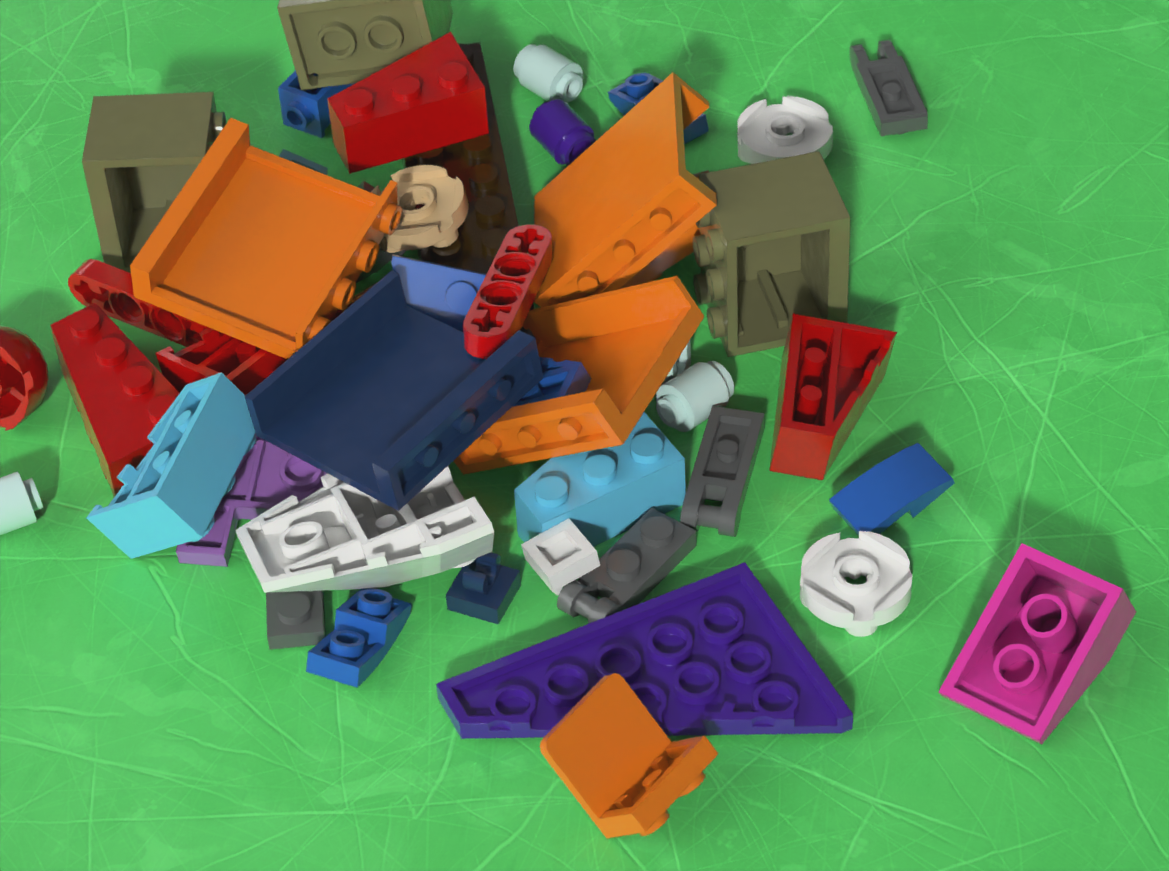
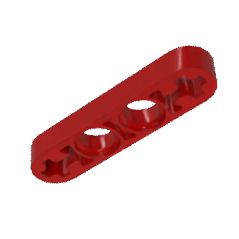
M521 225L511 229L506 234L464 319V348L473 357L487 359L518 330H521L552 263V234L545 227Z
M94 259L86 260L68 278V286L71 293L82 305L87 307L96 303L107 316L185 347L201 341L200 331L209 328L135 298L131 273Z

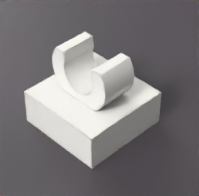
M569 518L521 544L526 561L556 595L560 594L563 586L601 566L597 550Z

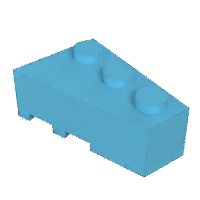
M222 372L187 384L147 436L154 444L136 469L131 464H126L117 476L124 485L110 504L106 507L95 505L86 517L130 559L190 541L196 542L206 536L214 525L215 518L213 516L223 496L231 490L235 483L236 477L234 474L243 456L251 450L256 442L255 430L246 404L245 395Z
M644 412L623 445L551 458L514 489L518 536L523 542H526L569 518L594 547L628 531L651 508L663 514L683 505L686 495L685 458Z

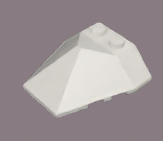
M449 466L399 511L327 473L320 477L324 487L298 502L297 497L291 495L235 530L264 593L383 588L438 574L451 568L467 566L476 558L492 552L494 541L492 522L475 496L467 500L463 498L453 482Z

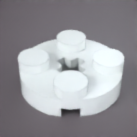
M782 96V104L767 106V99L757 101L747 107L737 121L738 157L747 163L755 164L820 151L824 160L833 147V124L830 125L829 114L822 106L805 98Z
M859 531V538H846L840 540V533L825 536L815 542L802 559L800 600L805 607L822 621L836 627L845 628L853 636H869L877 630L878 626L887 624L897 618L908 606L912 592V573L909 569L910 560L903 548L896 542L874 532ZM861 575L867 577L866 583L858 585L850 584L845 579V577L857 579Z

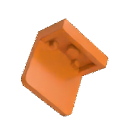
M617 673L604 676L540 742L542 755L606 839L632 834L647 836L659 829L669 818L670 814L667 809L678 797L689 794L704 781L706 775L703 770L718 755V752L705 735L671 742L625 679Z

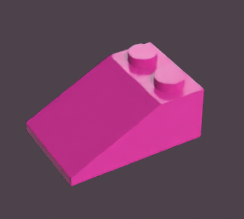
M1021 543L938 693L1042 745L1110 661L1136 610L1123 588Z

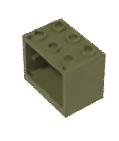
M279 0L277 7L301 90L357 83L449 33L453 16L450 0Z
M213 92L93 96L82 164L104 263L131 273V263L226 125L225 112L216 111Z
M820 151L699 174V180L716 193L717 206L696 223V226L700 228V235L693 236V251L701 274H696L693 277L694 290L699 305L707 304V321L713 339H721L727 356L732 357L785 346L793 314L847 323L850 215Z

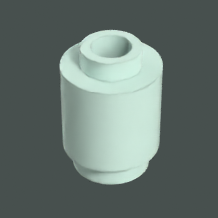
M530 44L524 47L515 59L513 70L520 84L546 101L561 99L569 103L580 94L583 87V71L581 66L550 47Z
M716 361L698 362L658 389L656 393V409L659 417L667 426L678 431L688 432L709 418L712 406L723 408L727 406L729 398L734 393L732 377L726 368Z
M18 471L1 477L0 535L37 522L34 511L42 509L43 505L33 479L30 478L22 481Z

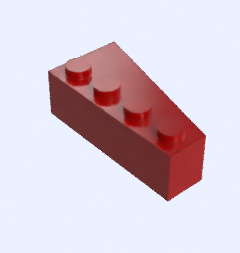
M93 303L50 326L61 371L77 410L81 414L87 435L95 448L101 469L109 482L114 498L124 485L117 476L126 464H131L135 469L154 445L147 436L180 393L96 303Z

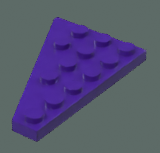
M745 562L436 683L438 700L461 739L544 738L604 676L613 673L620 674L667 736L844 733L853 729V713Z

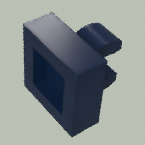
M492 552L476 558L471 564L461 568L446 594L447 610L499 625L521 586L520 570L501 565L500 555Z

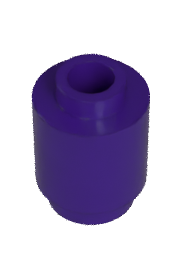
M561 99L541 104L534 111L530 121V134L561 165H570L596 141L592 128Z

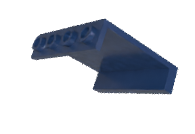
M391 270L245 396L256 436L399 511L544 377L535 337L518 330L487 359L473 357L464 348V332L407 306L400 275Z

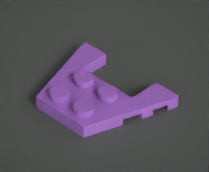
M256 436L254 446L243 456L234 474L236 480L233 487L223 496L213 516L215 522L211 530L199 541H190L177 545L176 554L179 563L228 567L239 519L252 520L291 495L297 497L298 502L324 487L320 477L327 473Z

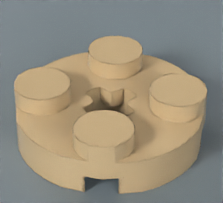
M435 165L413 166L392 174V181L397 182V205L402 207V215L395 232L392 235H384L379 243L380 248L385 252L395 253L401 250H418L430 246L443 248L454 243L459 236L457 229L463 224L469 209L462 181L457 176L456 180L449 177L445 168ZM377 185L371 193L381 196L384 189L380 192ZM424 204L422 208L415 210L416 205Z

